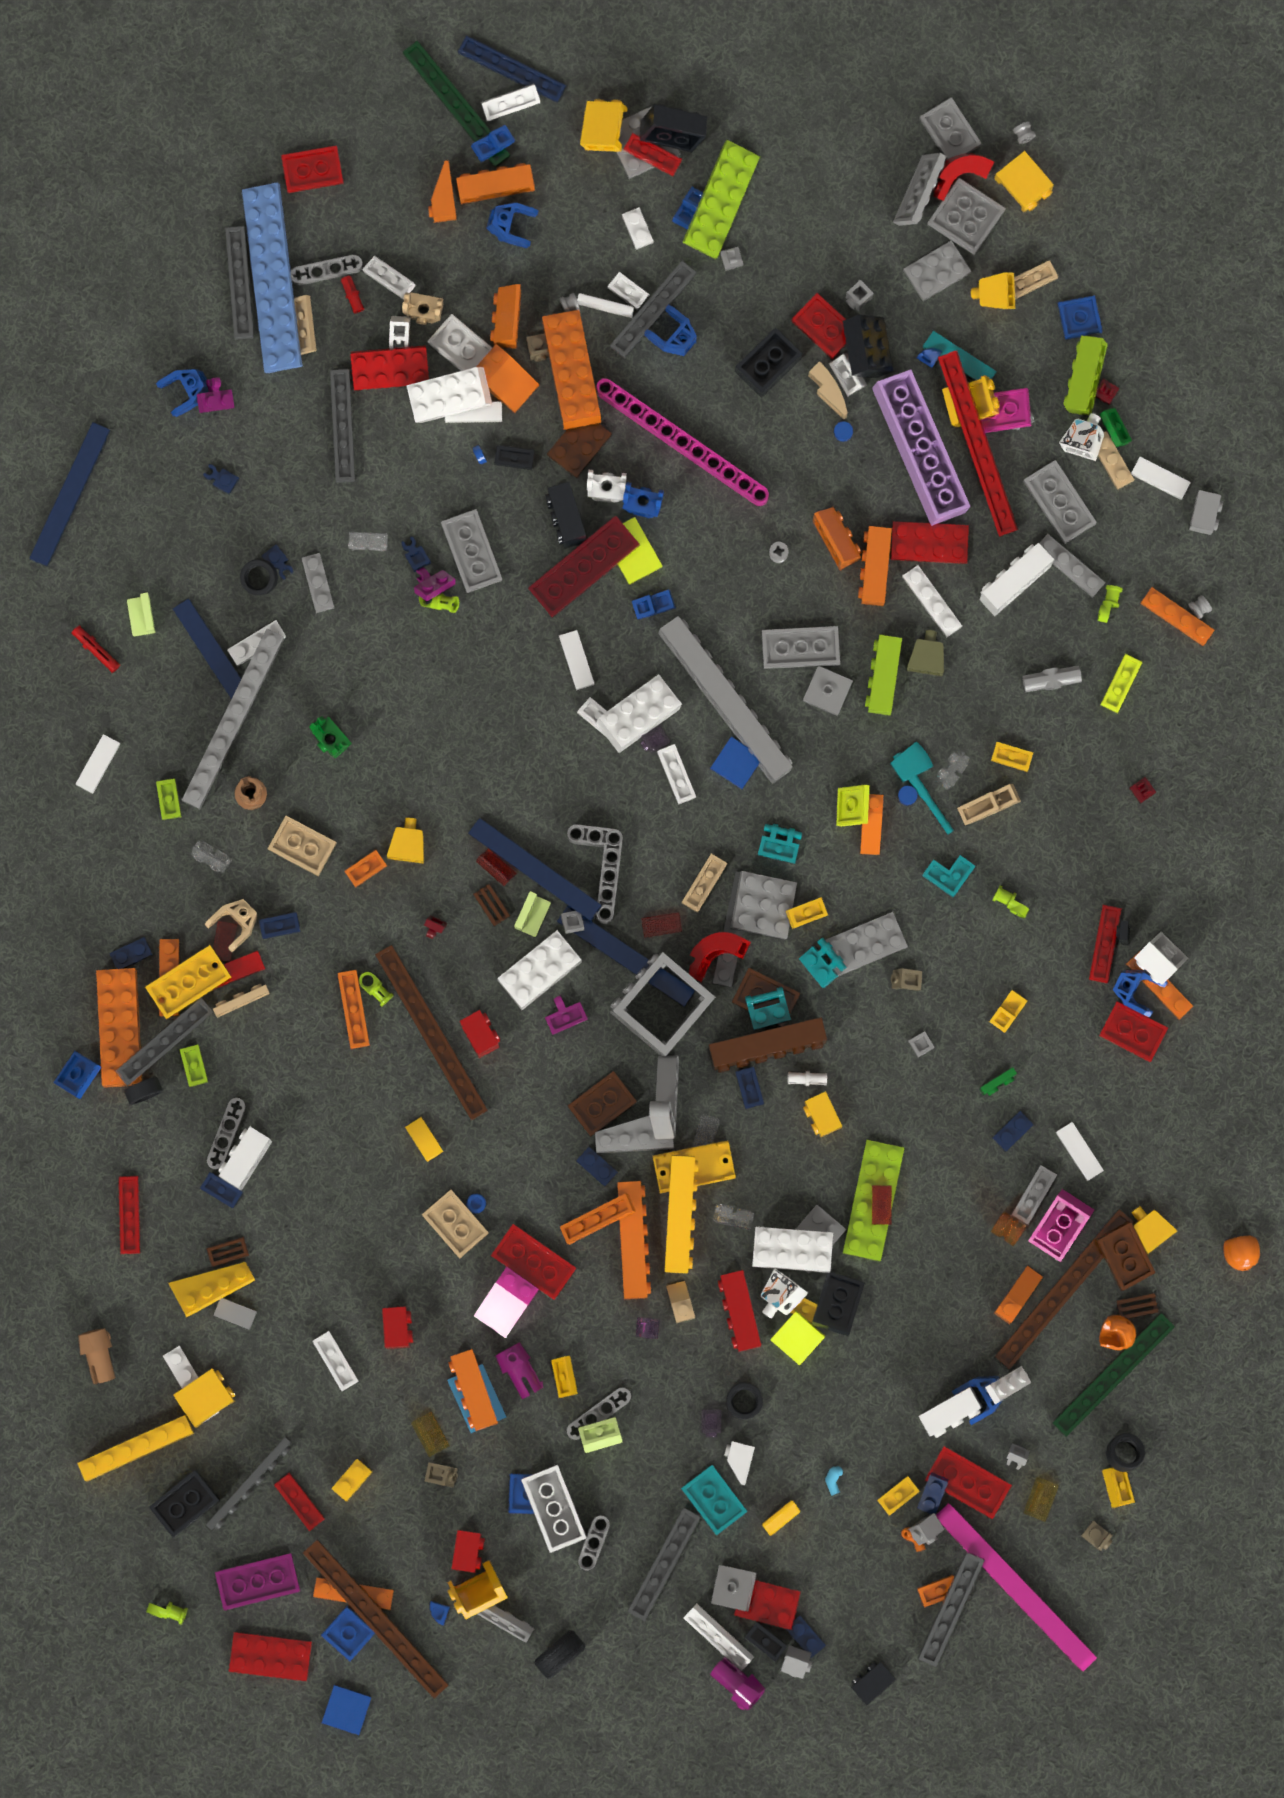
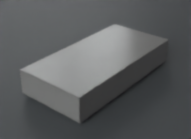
M222 1298L219 1300L213 1316L250 1330L257 1311Z

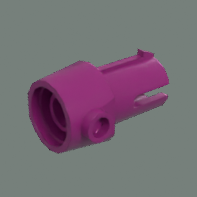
M520 1342L495 1355L502 1374L508 1373L522 1399L530 1396L522 1381V1377H526L534 1393L543 1388V1381H539L528 1361L531 1357Z
M725 1657L710 1673V1676L733 1694L731 1700L740 1709H751L766 1690L753 1674L748 1677Z

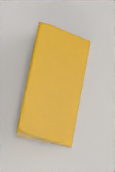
M1113 1467L1102 1470L1112 1508L1134 1503L1127 1472H1120Z
M789 1501L762 1523V1526L771 1536L799 1514L800 1510L793 1501Z

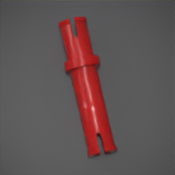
M80 625L72 631L71 634L83 644L82 647L88 649L111 673H114L121 664L95 641L96 638L94 636H90Z

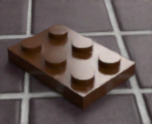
M599 423L567 429L547 453V456L577 479L612 436V433Z
M748 968L732 1003L748 1011L745 996L751 995L752 997L777 990L776 988L782 987L789 1014H791L800 993ZM779 997L753 1004L754 1010L780 1003ZM786 1022L776 1025L783 1027L785 1026Z
M613 1071L570 1103L568 1108L590 1137H592L595 1132L600 1131L637 1103V1101Z
M1130 1221L1096 1239L1121 1291L1156 1273Z

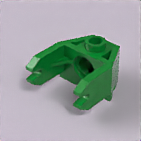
M321 716L309 726L310 731L319 742L317 746L323 753L327 751L335 759L352 744L329 716L326 719ZM328 736H334L336 738L333 744H327L325 742Z

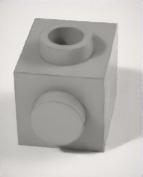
M861 280L847 291L846 294L847 304L852 309L856 308L858 311L873 298V292Z
M934 1513L924 1517L909 1528L913 1539L918 1545L933 1543L937 1540L936 1536L945 1530Z
M789 1645L781 1672L803 1679L805 1672H810L813 1661H810L811 1653Z

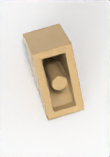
M685 1281L666 1286L676 1323L695 1319Z

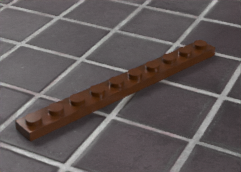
M391 945L375 954L470 1120L472 1121L488 1111L393 946Z
M1120 1209L1114 1214L995 1355L999 1362L1010 1369L1101 1262L1104 1256L1096 1239L1128 1221L1133 1224V1220Z
M318 1539L303 1552L307 1559L433 1698L449 1686L446 1680Z

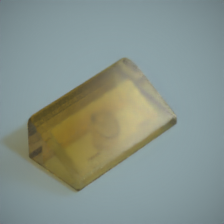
M432 1412L411 1423L429 1457L450 1446Z
M1036 1477L1023 1513L1046 1522L1059 1485Z

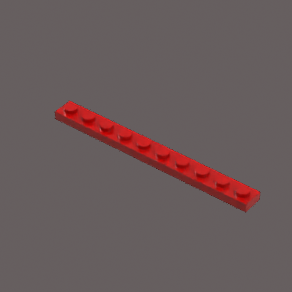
M957 351L942 355L938 359L999 537L1017 531L1018 528Z

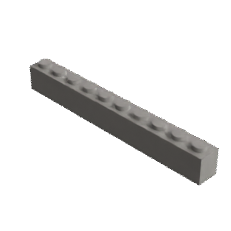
M677 616L660 628L658 634L738 740L748 747L752 755L756 756L760 762L758 766L769 781L773 784L790 772L792 769L791 759L787 755H783L778 742L772 740L768 735L769 731L766 726L758 722V717L752 709H748L745 705L746 700L741 694L738 695L732 681L726 680L723 676L722 668L718 664L715 665L711 660L710 652L701 647L700 639L696 634L692 635L689 631L688 623Z
M266 629L182 798L183 802L199 810L201 809L284 641L283 636Z

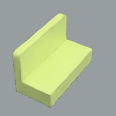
M148 593L140 594L141 597L127 600L133 636L156 633Z
M530 891L515 923V929L536 937L551 903Z
M616 1417L578 1428L585 1453L622 1443Z

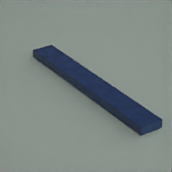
M92 422L31 553L30 560L48 567L106 442L110 429Z
M479 818L468 834L590 922L602 907L597 901Z
M567 906L563 913L572 912L575 910ZM560 916L557 922L563 926ZM582 916L584 930L573 932L574 934L635 975L641 969H646L649 966L647 963L649 959ZM661 967L647 982L683 1007H685L695 992L694 989Z

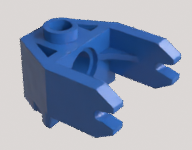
M519 203L494 207L490 211L486 229L493 235H496L501 242L524 248L530 247V241L512 235L509 230L514 213L536 217L538 210Z
M668 304L665 311L679 322L680 327L668 341H663L649 329L644 332V335L663 352L685 356L696 343V333L690 324V320Z
M196 369L176 370L156 383L158 388H164L176 380H181L189 399L171 412L175 417L198 406L196 394L209 392L204 372Z
M627 482L623 496V509L637 516L646 518L658 517L664 491L659 490V493L651 492V489L645 487L640 489L632 488V483ZM640 498H646L648 500V504L640 505L638 503V500Z
M1124 970L1121 972L1113 991L1123 1001L1125 1006L1145 1016H1152L1154 1011L1136 1002L1133 995L1141 980H1149L1164 988L1168 981L1161 985L1151 979V974L1147 970Z
M999 1376L976 1377L952 1391L956 1395L966 1388L978 1387L985 1399L987 1408L982 1414L969 1420L971 1425L994 1413L999 1408L1002 1401L995 1404L985 1388L1000 1379Z

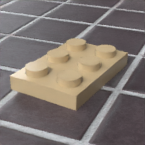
M285 816L268 850L319 877L337 842Z
M452 1190L448 1191L422 1214L459 1259L489 1234Z

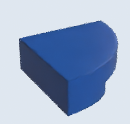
M928 348L923 350L916 358L932 368L942 351L936 348Z
M431 1601L430 1611L432 1617L437 1623L444 1626L449 1606Z

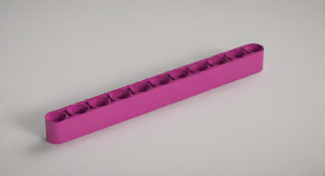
M601 379L598 381L597 395L605 402L753 504L763 506L767 503L769 492L763 485L611 380ZM607 385L610 391L603 393L600 391V387ZM618 396H623L626 400L624 403H617L615 399ZM633 407H639L641 409V412L638 414H633L631 412V409ZM650 417H653L656 419L657 422L653 425H650L646 422V420ZM664 428H669L672 430V433L670 435H664L662 433V430ZM685 439L688 443L685 446H680L677 441ZM699 449L703 452V455L696 457L693 455V451ZM715 460L719 465L712 468L708 465V462ZM726 471H732L734 473V476L732 478H726L724 476V473ZM745 481L750 486L747 489H742L739 484ZM762 492L765 498L758 500L755 498V494Z
M949 1503L936 1514L941 1525L967 1552L984 1559L982 1568L1082 1672L1097 1659L1083 1642Z

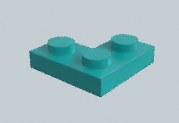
M961 855L950 870L933 859L922 876L954 898L976 866Z

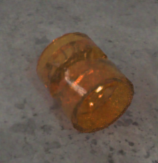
M1003 1211L992 1228L991 1233L999 1238L1004 1236L1005 1241L1014 1246L1027 1225L1018 1220L1014 1222L1013 1216Z

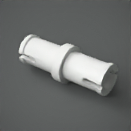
M805 1071V1073L788 1072L787 1082L788 1084H805V1086L810 1084L826 1086L827 1073H810V1071Z

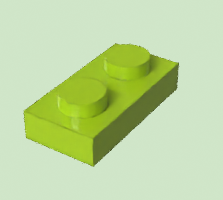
M176 780L157 781L156 785L162 820L182 817Z
M199 1045L180 1049L189 1087L208 1083Z

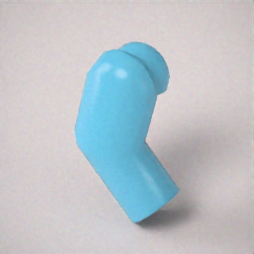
M839 1466L829 1469L825 1478L831 1496L840 1493L836 1482L839 1476H842L843 1470Z

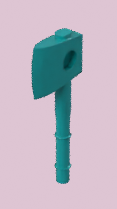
M916 741L903 753L899 752L896 754L890 765L903 783L908 780L947 835L954 831L917 776L934 766L926 751Z

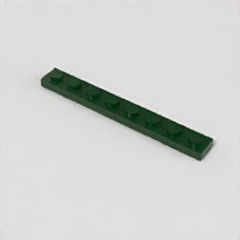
M416 41L403 51L406 59L471 139L477 142L487 137L491 132L490 129L420 43ZM503 149L488 158V160L496 168L506 161L510 154L506 149Z
M1160 1313L1135 1339L1133 1345L1125 1349L1052 1424L1067 1437L1175 1326Z

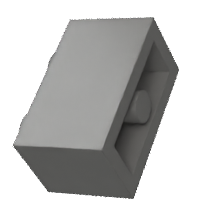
M1198 491L1189 530L1211 535L1213 530L1217 531L1219 519H1216L1217 512L1221 513L1223 501H1220L1221 495Z

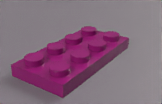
M292 1553L215 1572L224 1611L300 1592Z

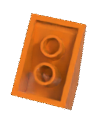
M497 344L476 366L484 367L489 392L514 413L539 387V384Z

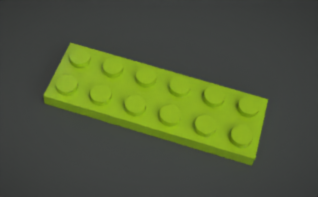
M729 140L725 141L682 243L714 259L718 258L760 156Z
M866 1140L843 1254L881 1261L904 1153L903 1147Z

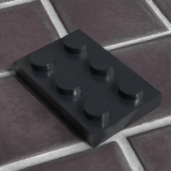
M832 1271L830 1273L827 1272L812 1325L849 1336L865 1282Z

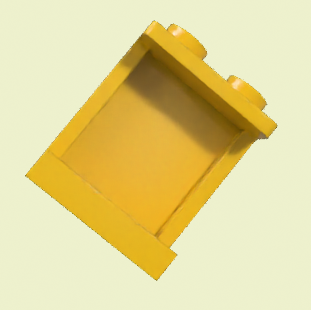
M601 99L587 101L580 141L582 147L591 151L621 152L622 144L619 142L623 112H627L628 109L622 101L611 100V102H605Z
M1025 151L995 175L997 183H1002L1021 205L1023 213L1026 210H1033L1038 205L1037 201L1041 198L1045 200L1052 194L1051 190L1054 184Z
M984 375L981 376V379L968 383L980 419L999 414L998 408H1000L998 398L994 396L993 390H995L993 380ZM948 387L944 388L942 391L951 424L955 427H960L961 424Z
M210 1369L173 1395L195 1428L229 1404L235 1402L233 1399L235 1394L229 1386L227 1388L224 1386L222 1381L225 1379L219 1370L215 1372L214 1369Z
M490 1561L483 1563L485 1572L457 1586H454L452 1581L448 1582L450 1587L447 1590L452 1601L456 1600L453 1603L458 1614L462 1612L465 1619L507 1599L506 1593Z

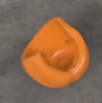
M1239 1236L1224 1242V1257L1226 1262L1234 1269L1246 1271L1258 1263L1260 1246L1256 1237Z
M1120 1315L1107 1317L1100 1331V1346L1113 1350L1128 1349L1133 1345L1136 1338L1135 1326L1129 1319Z

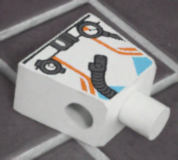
M1091 413L1087 421L1076 419L1059 442L1063 450L1096 461L1104 437V432L1098 425L1101 418Z
M774 1269L761 1293V1297L768 1302L762 1312L769 1318H772L777 1310L788 1315L808 1292L786 1275Z

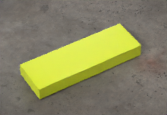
M1124 655L1102 700L1101 706L1118 713L1142 661L1130 655Z

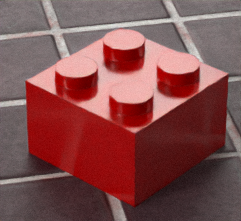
M479 1010L459 1021L478 1058L499 1048L500 1038L495 1029L491 1031L489 1027L491 1022L486 1013L482 1014Z
M406 1307L382 1308L385 1348L410 1347V1343H413V1332L409 1330L408 1324L412 1323L411 1312L407 1311Z
M457 1530L452 1562L453 1570L476 1573V1569H480L482 1558L478 1557L479 1549L483 1550L485 1538H481L482 1534Z

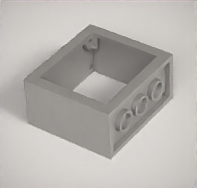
M662 952L654 954L647 962L649 966L646 969H641L636 974L635 978L637 980L634 984L632 982L629 983L622 991L624 993L623 997L616 998L610 1005L612 1008L610 1013L655 1052L664 1057L710 1005L715 996ZM667 966L701 996L698 998L700 1001L668 1039L661 1042L627 1013L628 1009L626 1007L660 967L664 968Z

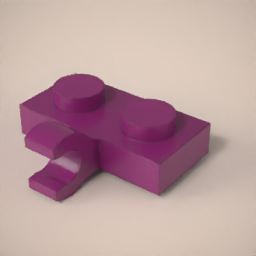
M219 377L206 379L209 392L196 394L199 413L235 408L232 389L219 391L221 386Z
M422 567L417 570V573L421 575L417 578L420 584L414 587V593L429 601L454 586L455 578L444 570L430 576L429 572Z
M561 996L553 999L558 1012L545 1017L552 1035L588 1020L580 1002L566 1008Z

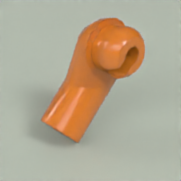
M910 1527L902 1530V1537L914 1543L916 1552L925 1550L924 1544L918 1545L909 1531Z

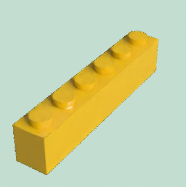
M671 1155L665 1272L688 1273V1269H692L693 1257H689L690 1249L693 1250L694 1238H690L691 1230L695 1229V1219L691 1218L692 1211H696V1199H693V1191L697 1192V1180H694V1172H698V1161L695 1160V1156Z
M184 1415L77 1464L84 1480L89 1481L195 1433L188 1417Z

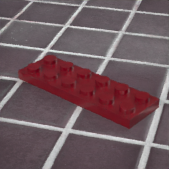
M615 516L528 589L553 618L636 550L640 544L618 517Z

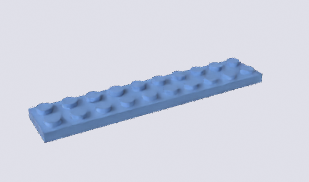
M272 183L243 189L242 194L264 372L272 373L302 367L280 184Z

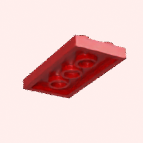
M426 345L350 352L354 390L400 387L429 380Z
M893 521L891 560L967 564L969 525L934 524L931 526L930 523Z
M512 1224L491 1254L494 1259L553 1300L556 1299L577 1269L514 1224Z
M944 1446L925 1478L927 1482L932 1472L949 1479L945 1493L991 1519L994 1518L1012 1486Z
M234 1632L229 1672L307 1681L312 1642Z

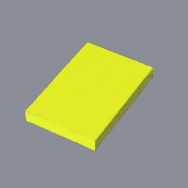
M635 517L626 521L623 525L638 541L640 546L618 564L629 585L662 568L661 562Z

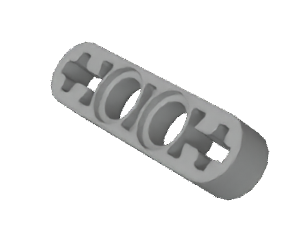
M349 255L293 268L291 270V279L296 285H304L355 274L361 271L363 263L359 256ZM351 260H355L357 263L359 262V264H357V268H353V266H346L347 270L344 271V261H346V265L351 264ZM332 264H339L341 270L337 273L330 270ZM316 267L321 268L323 271L319 277L312 275V270ZM306 269H309V279H307V275L301 276V280L293 277L296 276V272L307 274Z
M233 1098L228 1103L207 1157V1164L214 1170H218L223 1162L226 1161L244 1115L246 1106L240 1098ZM240 1102L242 1109L237 1110L235 1114L239 1116L238 1120L233 1116H227L229 1112L233 1114L234 1108L231 1107L232 1104ZM229 1119L235 1122L233 1130L225 1129L224 1124ZM224 1137L228 1140L226 1148L218 1146L217 1142L220 1138ZM214 1149L225 1152L224 1156L222 1154L219 1156L221 1163L213 1166L211 1158H215L217 1152H213Z
M626 1388L615 1390L573 1421L567 1427L568 1437L573 1440L581 1438L580 1435L572 1436L570 1434L572 1431L571 1427H579L581 1424L578 1421L581 1419L583 1424L587 1426L585 1418L589 1414L596 1416V1423L612 1416L630 1402V1391ZM618 1392H626L628 1394L626 1396L627 1400L625 1402L623 1400L617 1402L620 1406L616 1408L614 1402L609 1398L613 1396L615 1400L619 1397ZM605 1402L612 1405V1411L608 1414L603 1413L601 1410V1406Z

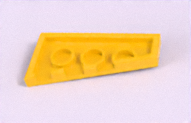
M246 1262L168 1284L186 1317L255 1281V1278Z

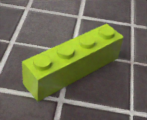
M1081 335V339L1077 343V356L1072 363L1073 374L1068 381L1069 391L1068 395L1064 398V406L1069 413L1088 416L1092 413L1108 345L1103 338Z
M879 635L878 640H874L873 651H877L876 659L872 658L870 667L871 670H874L873 677H869L868 688H871L870 696H866L865 707H868L869 713L891 715L902 638Z

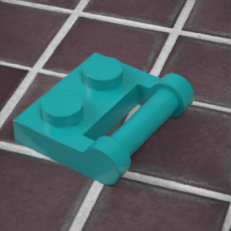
M782 987L776 988L777 990L752 997L751 995L745 996L753 1030L791 1021ZM779 997L780 1003L754 1010L753 1004Z

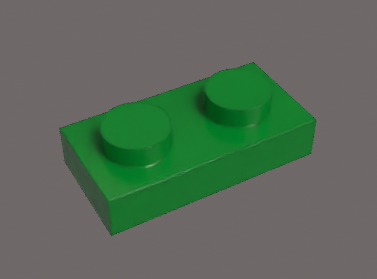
M1116 408L1105 410L1099 414L1116 447L1132 442Z
M1012 1067L982 1086L979 1090L983 1096L985 1094L991 1096L999 1090L997 1087L1004 1083L1007 1086L1015 1080L1014 1076L1017 1073Z

